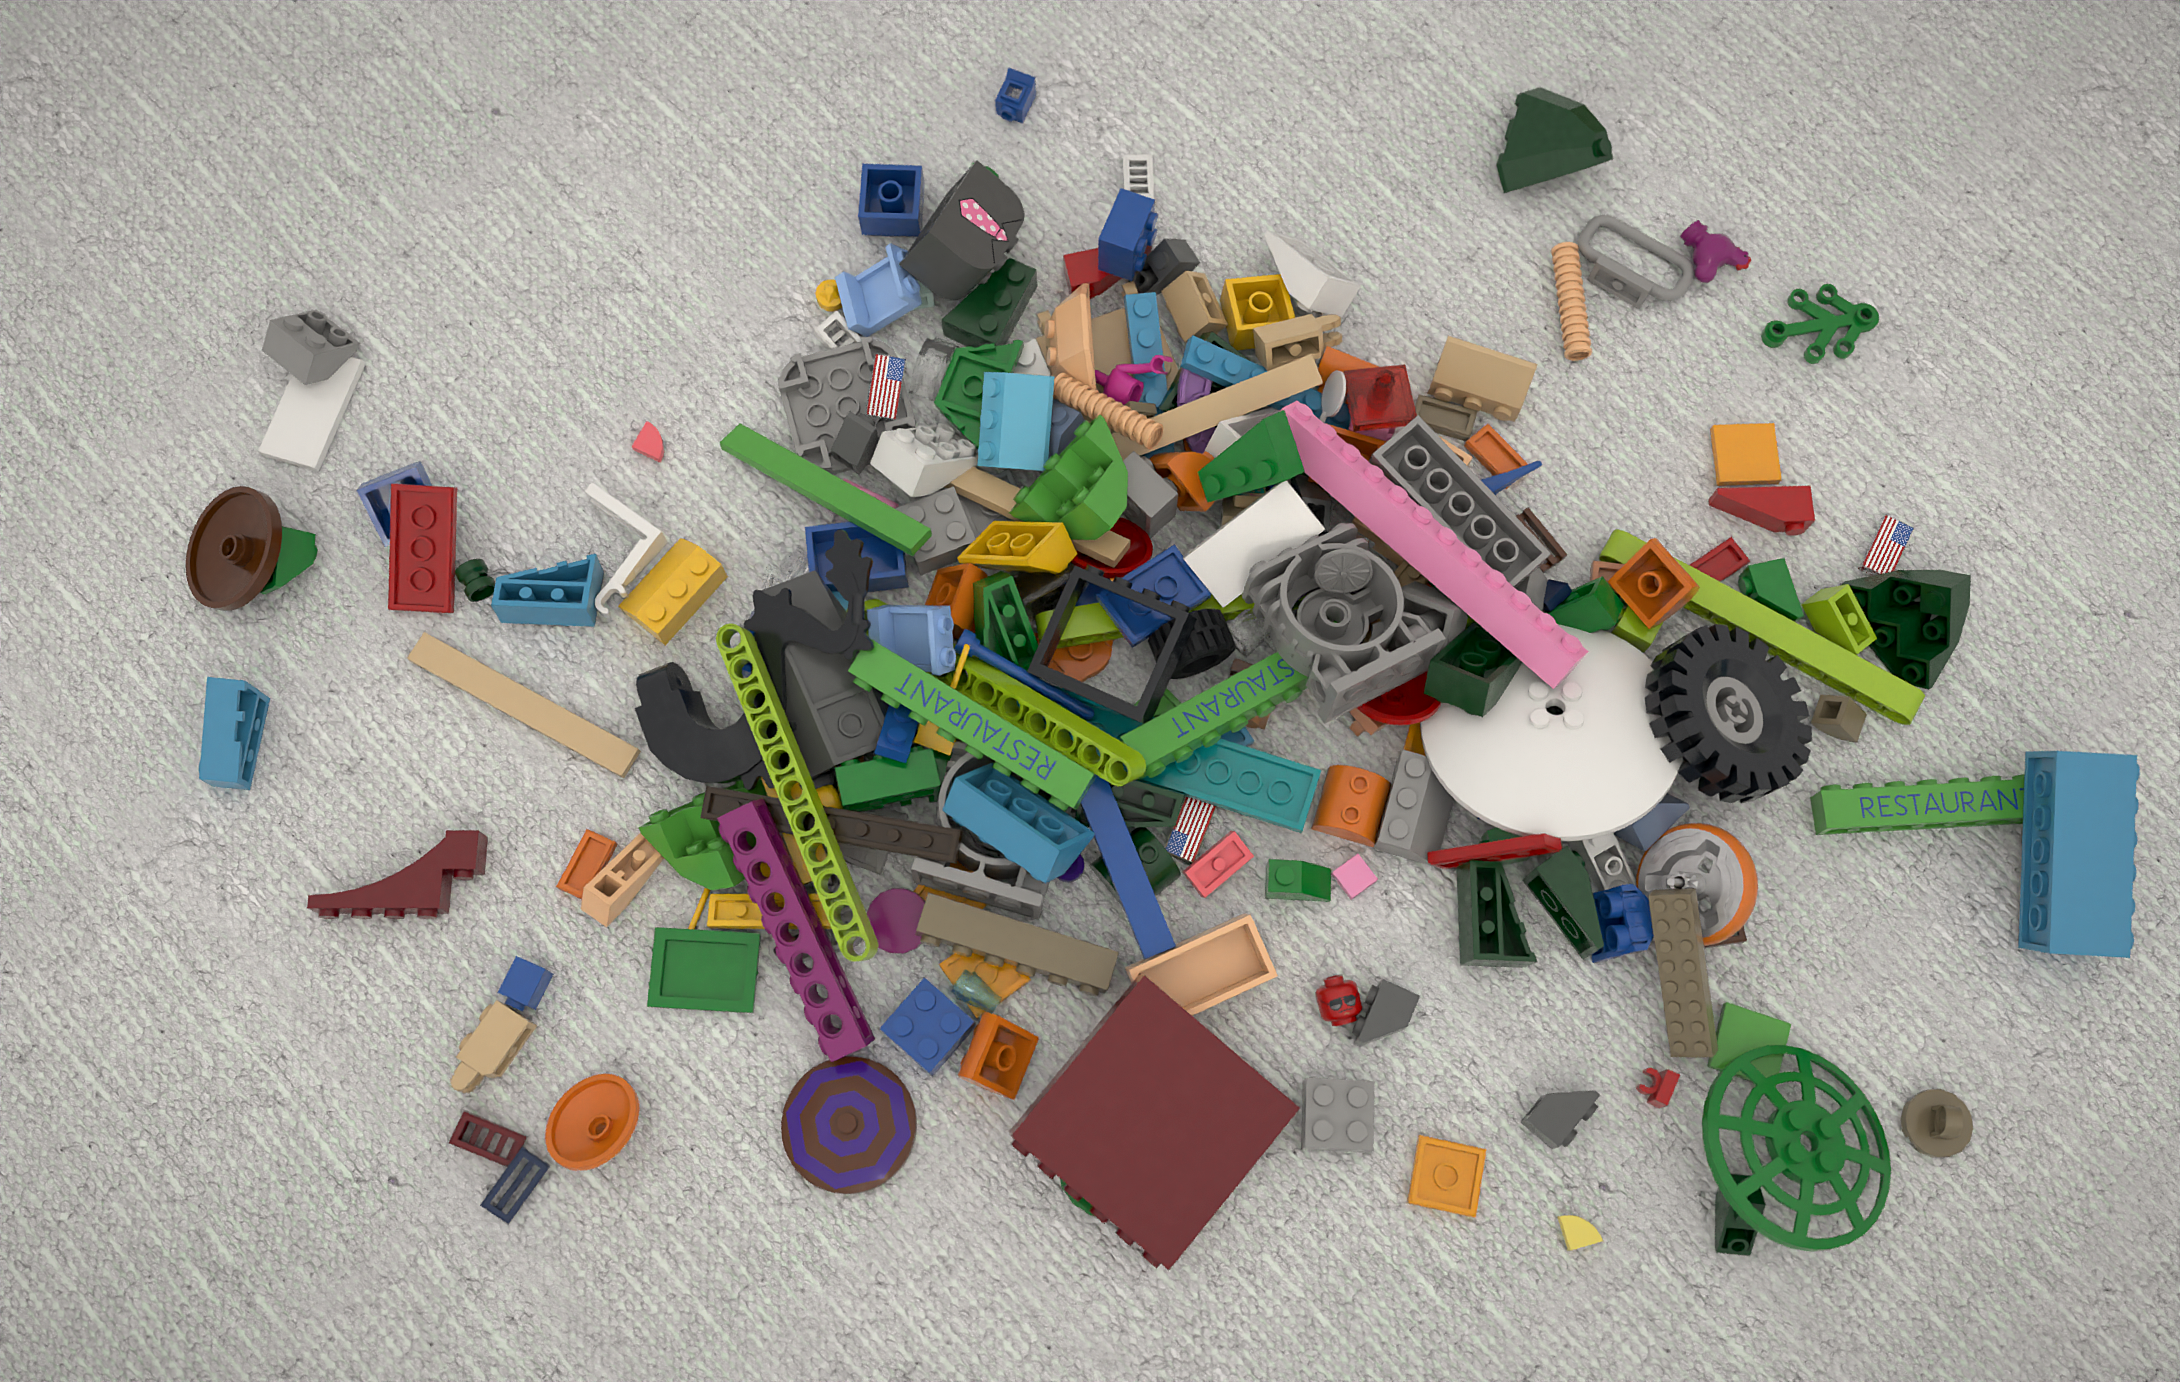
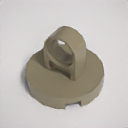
M1942 1089L1924 1090L1913 1096L1903 1107L1900 1118L1902 1132L1905 1138H1909L1916 1147L1914 1149L1919 1153L1932 1158L1951 1157L1963 1151L1970 1142L1973 1132L1972 1116L1965 1103L1955 1094Z

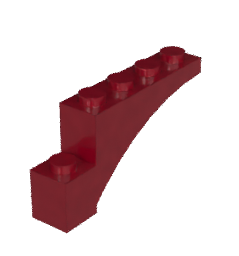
M446 830V836L442 841L420 859L401 871L378 882L356 889L332 894L308 895L307 908L318 913V917L323 919H339V914H351V917L355 919H371L372 914H384V918L404 919L405 914H417V918L437 919L438 914H449L452 875L453 879L473 880L474 875H485L488 837L479 830Z

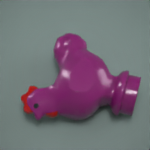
M1699 220L1688 226L1680 235L1685 246H1692L1694 248L1692 257L1696 266L1694 274L1699 282L1709 283L1716 276L1717 269L1724 265L1734 266L1739 271L1749 267L1751 258L1748 256L1747 251L1736 247L1732 240L1724 234L1707 233V225H1703Z

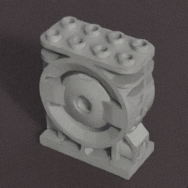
M1342 522L1333 527L1330 532L1320 537L1319 535L1312 536L1303 545L1295 549L1287 548L1283 550L1276 558L1268 562L1260 561L1256 563L1249 571L1250 575L1247 578L1242 598L1247 604L1255 603L1253 614L1256 618L1265 617L1263 627L1267 632H1270L1272 642L1279 655L1289 666L1308 677L1306 686L1320 705L1317 714L1324 724L1427 672L1430 660L1439 653L1446 639L1439 628L1431 632L1420 616L1403 612V591L1397 577L1383 560L1367 551L1369 544L1364 538L1355 539L1358 529L1353 523L1346 524ZM1337 549H1355L1365 553L1370 558L1373 575L1371 580L1357 591L1346 594H1334L1321 589L1315 582V564L1328 552ZM1307 595L1300 603L1296 616L1294 617L1292 613L1294 605L1297 603L1299 599ZM1380 618L1381 622L1375 623L1371 627L1370 641L1363 643L1368 632L1369 623ZM1328 619H1332V620L1336 621L1337 623H1333V622L1329 621Z
M958 738L953 745L952 755L946 766V774L937 800L936 813L938 826L962 830L960 825L948 823V818H953L942 811L956 777L992 762L995 763V761L986 755L981 760L964 750L967 744ZM1014 772L1011 773L1013 777L1021 782L1024 779ZM1042 789L1038 793L1048 801L1052 796ZM1069 806L1065 813L1070 815L1072 808ZM968 829L972 839L979 846L992 852L1001 853L992 845L982 842L978 835ZM964 833L962 834L958 862L968 870L973 871V873L949 867L950 862L922 857L914 858L911 872L916 884L945 891L949 894L965 897L966 899L982 902L1039 920L1050 882L1045 884L1034 879L1027 870L1005 857H993L980 852L970 844ZM1017 878L1014 887H1011L1010 884L993 880Z

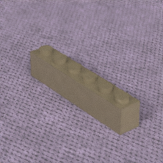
M931 893L927 895L915 933L916 936L921 937L920 942L933 947H939L940 943L953 947L952 952L958 955L971 957L972 953L984 956V962L998 967H1003L1004 963L1017 966L1015 971L1020 974L1034 977L1035 973L1048 976L1047 981L1052 984L1066 987L1068 982L1080 986V992L1098 997L1099 992L1104 994L1108 991L1119 954L1115 950Z

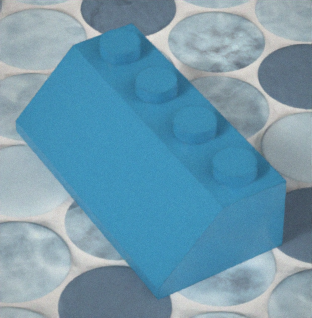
M993 762L955 778L942 811L951 816L954 822L965 826L978 835L982 842L990 844L999 850L1006 859L1023 867L1034 879L1045 884L1063 875L1094 837L1095 833L1041 795L1022 786L1021 782L1012 775L1008 777L992 767Z

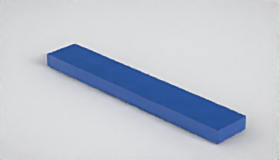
M1097 776L1080 805L1091 831L1095 833L1094 839L1145 960L1172 949L1176 945L1110 785L1106 780Z

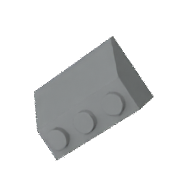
M1403 749L1397 758L1373 849L1432 866L1428 864L1427 852L1441 850L1454 798L1439 782L1426 756Z

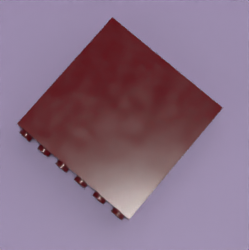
M1140 973L1010 1129L1009 1133L1014 1139L1011 1145L1025 1157L1029 1153L1035 1156L1040 1161L1037 1167L1051 1179L1056 1175L1066 1183L1063 1189L1076 1201L1079 1202L1082 1197L1092 1205L1089 1211L1102 1223L1105 1224L1110 1220L1118 1227L1115 1233L1129 1246L1136 1242L1145 1251L1141 1255L1151 1265L1158 1268L1162 1264L1167 1270H1170L1300 1108L1149 978Z

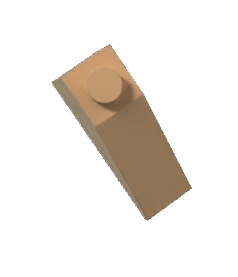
M640 833L584 887L581 910L607 927L631 903L664 857Z

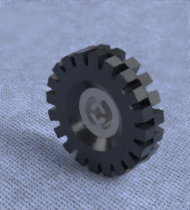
M1714 624L1709 628L1706 625L1695 629L1664 648L1662 653L1655 657L1650 665L1654 670L1647 674L1645 688L1653 692L1645 697L1646 712L1661 716L1649 723L1655 738L1667 736L1670 738L1671 742L1662 747L1661 751L1669 763L1683 757L1684 761L1677 772L1688 783L1699 778L1698 790L1709 797L1719 793V800L1723 802L1734 803L1738 800L1741 803L1752 802L1790 784L1789 782L1797 779L1803 771L1801 765L1808 762L1811 752L1805 744L1812 741V727L1800 721L1810 717L1806 701H1793L1791 696L1801 692L1795 678L1792 677L1783 681L1780 677L1787 668L1785 663L1778 655L1767 661L1765 660L1769 646L1758 638L1749 642V632L1735 627L1729 631L1727 625Z

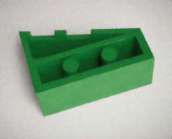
M1285 410L1261 420L1197 472L1207 502L1281 483L1305 472Z
M1000 571L974 582L975 638L980 640L979 644L1027 671L1038 648V643L1013 576Z
M922 746L911 748L906 763L876 755L871 761L860 763V760L857 759L848 760L841 763V767L835 768L840 801L844 810L855 812L882 809L883 805L900 802L901 806H909L912 804L911 799L928 797L929 803H934L938 800L941 785L932 748L926 750Z

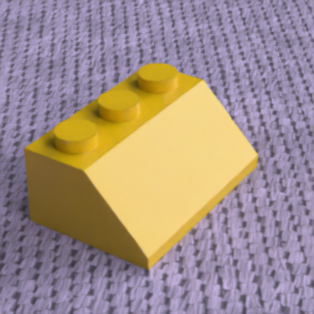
M993 521L957 559L959 563H971L977 567L989 570H1005L1007 572L1028 571L1029 573L1050 572L1057 574L1068 567V564L1077 555V552L1063 523Z
M680 538L628 594V597L618 605V608L666 646L726 580L728 575L722 564L700 546Z

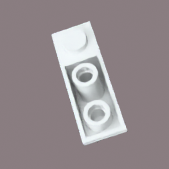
M1614 833L1592 839L1568 841L1571 849L1577 851L1585 861L1586 866L1584 868L1588 871L1590 878L1599 891L1626 884H1634L1636 886L1635 878Z

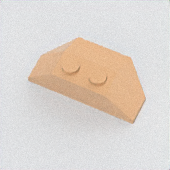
M1083 283L1055 308L1051 319L1046 320L1045 338L1050 339L1046 361L1047 365L1051 366L1054 378L1060 373H1066L1069 377L1075 378L1076 381H1081L1084 385L1097 390L1089 284Z

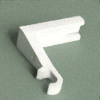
M592 482L584 491L586 495L592 498L590 500L591 504L641 538L610 581L595 598V606L599 613L604 617L611 618V612L608 608L604 607V603L613 593H619L622 598L628 597L625 588L668 542L661 530Z

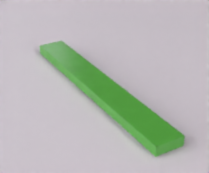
M741 423L720 441L723 451L911 556L932 536L931 528Z

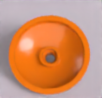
M613 1074L594 1075L571 1087L556 1103L547 1122L545 1142L550 1156L562 1167L574 1171L596 1168L616 1156L631 1138L638 1122L640 1108L638 1096L634 1088L626 1080Z

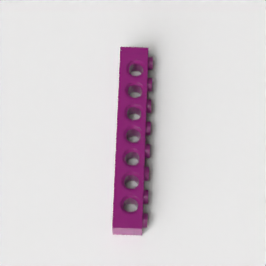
M760 798L718 817L721 837L726 843H729L734 853V865L740 873H743L748 883L747 891L749 897L758 905L762 913L761 921L763 927L772 935L777 945L775 947L777 957L782 964L786 965L791 975V987L796 994L800 995L805 1005V1017L811 1025H814L818 1033V1044L821 1051L828 1055L830 1061L833 1062L866 1047L875 1040V1037L764 799ZM748 831L752 832L756 837L755 847L750 846L747 842L746 836ZM762 862L767 863L770 867L771 874L769 878L765 877L761 872L760 866ZM776 892L784 897V908L776 904L774 899ZM789 923H793L798 927V938L790 934L788 929ZM804 953L812 957L813 968H809L804 964ZM817 984H821L827 989V998H823L818 994ZM831 1014L837 1015L841 1019V1029L836 1028L832 1024Z

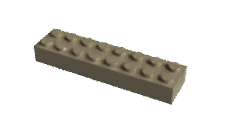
M1696 888L1653 890L1648 895L1671 1057L1713 1058L1718 1051Z

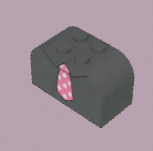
M976 160L946 193L899 265L937 296L947 300H960L964 298L976 285L987 282L992 275V272H990L992 269L997 272L1008 258L1004 253H1009L1017 244L1019 239L1016 237V234L1024 222V209L1020 199L1010 187Z

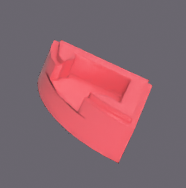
M646 421L632 448L634 451L661 463L664 456L662 437L657 428Z

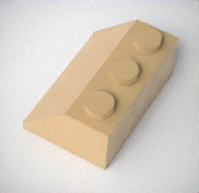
M1448 336L1428 394L1441 401H1452L1466 408L1492 414L1501 421L1510 420L1515 422L1538 364Z

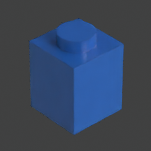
M516 956L497 993L507 997L505 1004L523 1012L525 1006L536 1010L554 974Z

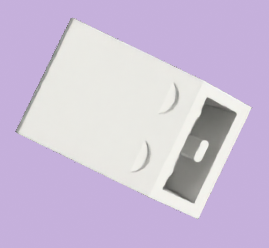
M945 423L908 429L898 428L897 430L883 431L881 433L870 464L909 496L918 497L934 494L973 466L978 465V449L969 440L959 436L952 426Z

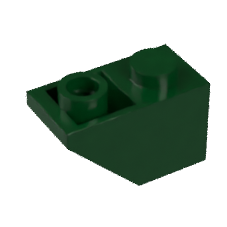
M1731 1174L1737 1185L1751 1176ZM1718 1187L1715 1197L1716 1253L1750 1256L1757 1231L1736 1213ZM1759 1188L1746 1198L1753 1207L1763 1214L1766 1204L1761 1188Z

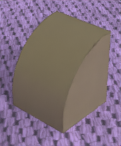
M1820 695L1811 724L1827 735L1857 743L1867 714L1851 697Z

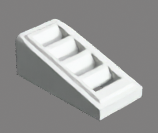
M1152 154L1123 155L1124 189L1128 191L1147 190V193L1137 194L1154 199ZM1146 163V166L1129 167V164ZM1147 172V175H1130V173ZM1147 181V184H1130V182Z
M835 311L814 329V335L828 350L837 348L838 346L835 343L845 334L849 338L839 347L861 341L858 333L848 329L846 320L838 311ZM838 326L841 330L830 338L827 334Z

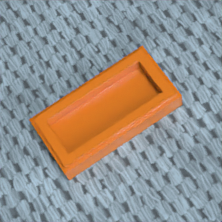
M1486 424L1465 442L1464 446L1493 476L1528 465L1489 424Z
M586 829L556 887L582 900L584 887L608 864L618 844Z

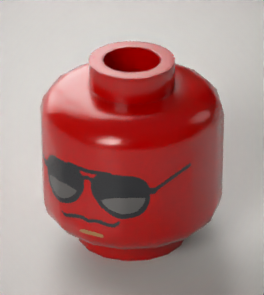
M1343 975L1324 978V985L1320 986L1315 992L1321 1018L1324 1021L1331 1022L1332 1026L1345 1025L1356 1021V1015L1362 1011V1003L1356 982L1344 980Z

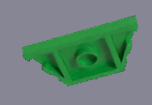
M1013 340V344L995 346V343L983 344L977 348L971 346L956 348L934 405L977 449L979 448L984 372L1014 373L1024 348V343L1021 340Z

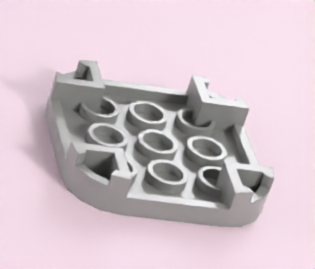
M860 337V342L803 357L799 353L790 358L791 361L783 368L780 378H778V387L797 455L831 474L851 470L834 459L831 451L849 411L857 416L863 413L875 422L874 427L878 432L879 439L883 431L897 430L898 428H916L903 376L896 419L867 414L876 354L898 358L893 348H890L884 342L873 339V337Z

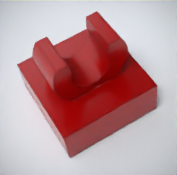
M1654 1068L1644 1069L1642 1073L1650 1076L1653 1084L1651 1087L1638 1084L1636 1090L1641 1094L1649 1095L1647 1103L1657 1108L1668 1106L1680 1074L1669 1069L1661 1072Z

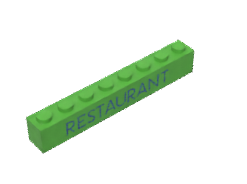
M1276 652L1120 736L1121 742L1138 751L1146 761V771L1138 780L1146 776L1149 778L1156 777L1165 770L1166 765L1175 760L1177 763L1183 762L1197 748L1201 746L1207 748L1214 745L1221 739V735L1230 730L1232 733L1241 730L1248 724V720L1259 716V718L1267 716L1275 709L1276 705L1283 701L1290 703L1296 700L1302 694V691L1307 689L1308 677L1289 666L1279 653Z
M870 639L874 644L873 650H860L848 672L856 676L853 683L868 692L873 687L884 693L881 700L898 709L900 704L911 710L908 716L924 726L928 721L939 727L936 732L937 734L952 743L956 738L967 744L964 750L980 760L984 755L995 761L992 767L1004 775L1010 777L1011 773L1014 772L1024 778L1021 785L1038 794L1040 789L1052 795L1049 802L1066 812L1069 806L1077 810L1097 777L1094 773L874 640Z
M2025 774L2013 776L2012 780H2001V776H1988L1981 778L1980 782H1969V778L1962 777L1951 779L1948 783L1937 784L1936 779H1927L1916 782L1917 785L1905 786L1904 781L1888 782L1884 784L1885 787H1873V783H1860L1853 785V789H1841V785L1823 786L1820 788L1821 791L1810 797L1816 835L2023 824Z

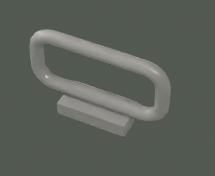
M1610 215L1593 217L1586 224L1577 241L1581 254L1589 261L1595 263L1587 280L1640 309L1648 294L1663 301L1679 299L1685 294L1695 275L1694 266L1684 255ZM1599 227L1610 228L1678 266L1682 270V276L1673 289L1663 288L1592 248L1590 245L1591 238Z

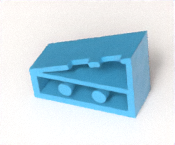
M597 554L587 555V559L567 563V561L558 562L555 567L539 571L537 568L496 577L491 606L500 622L595 627L598 611L595 606V598L601 591L604 570Z
M207 677L201 760L198 771L199 779L212 787L241 790L251 789L270 698L247 681Z

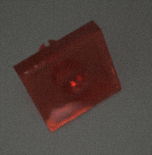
M1405 364L1343 372L1346 379V398L1354 432L1402 427L1417 417Z

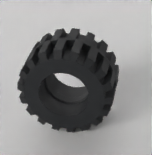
M1200 609L1189 612L1197 620L1170 679H1182L1209 670L1222 663L1235 651L1236 644L1221 610ZM1172 619L1160 626L1148 639V644L1156 663L1176 619Z

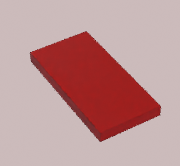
M391 484L388 610L454 613L457 487Z

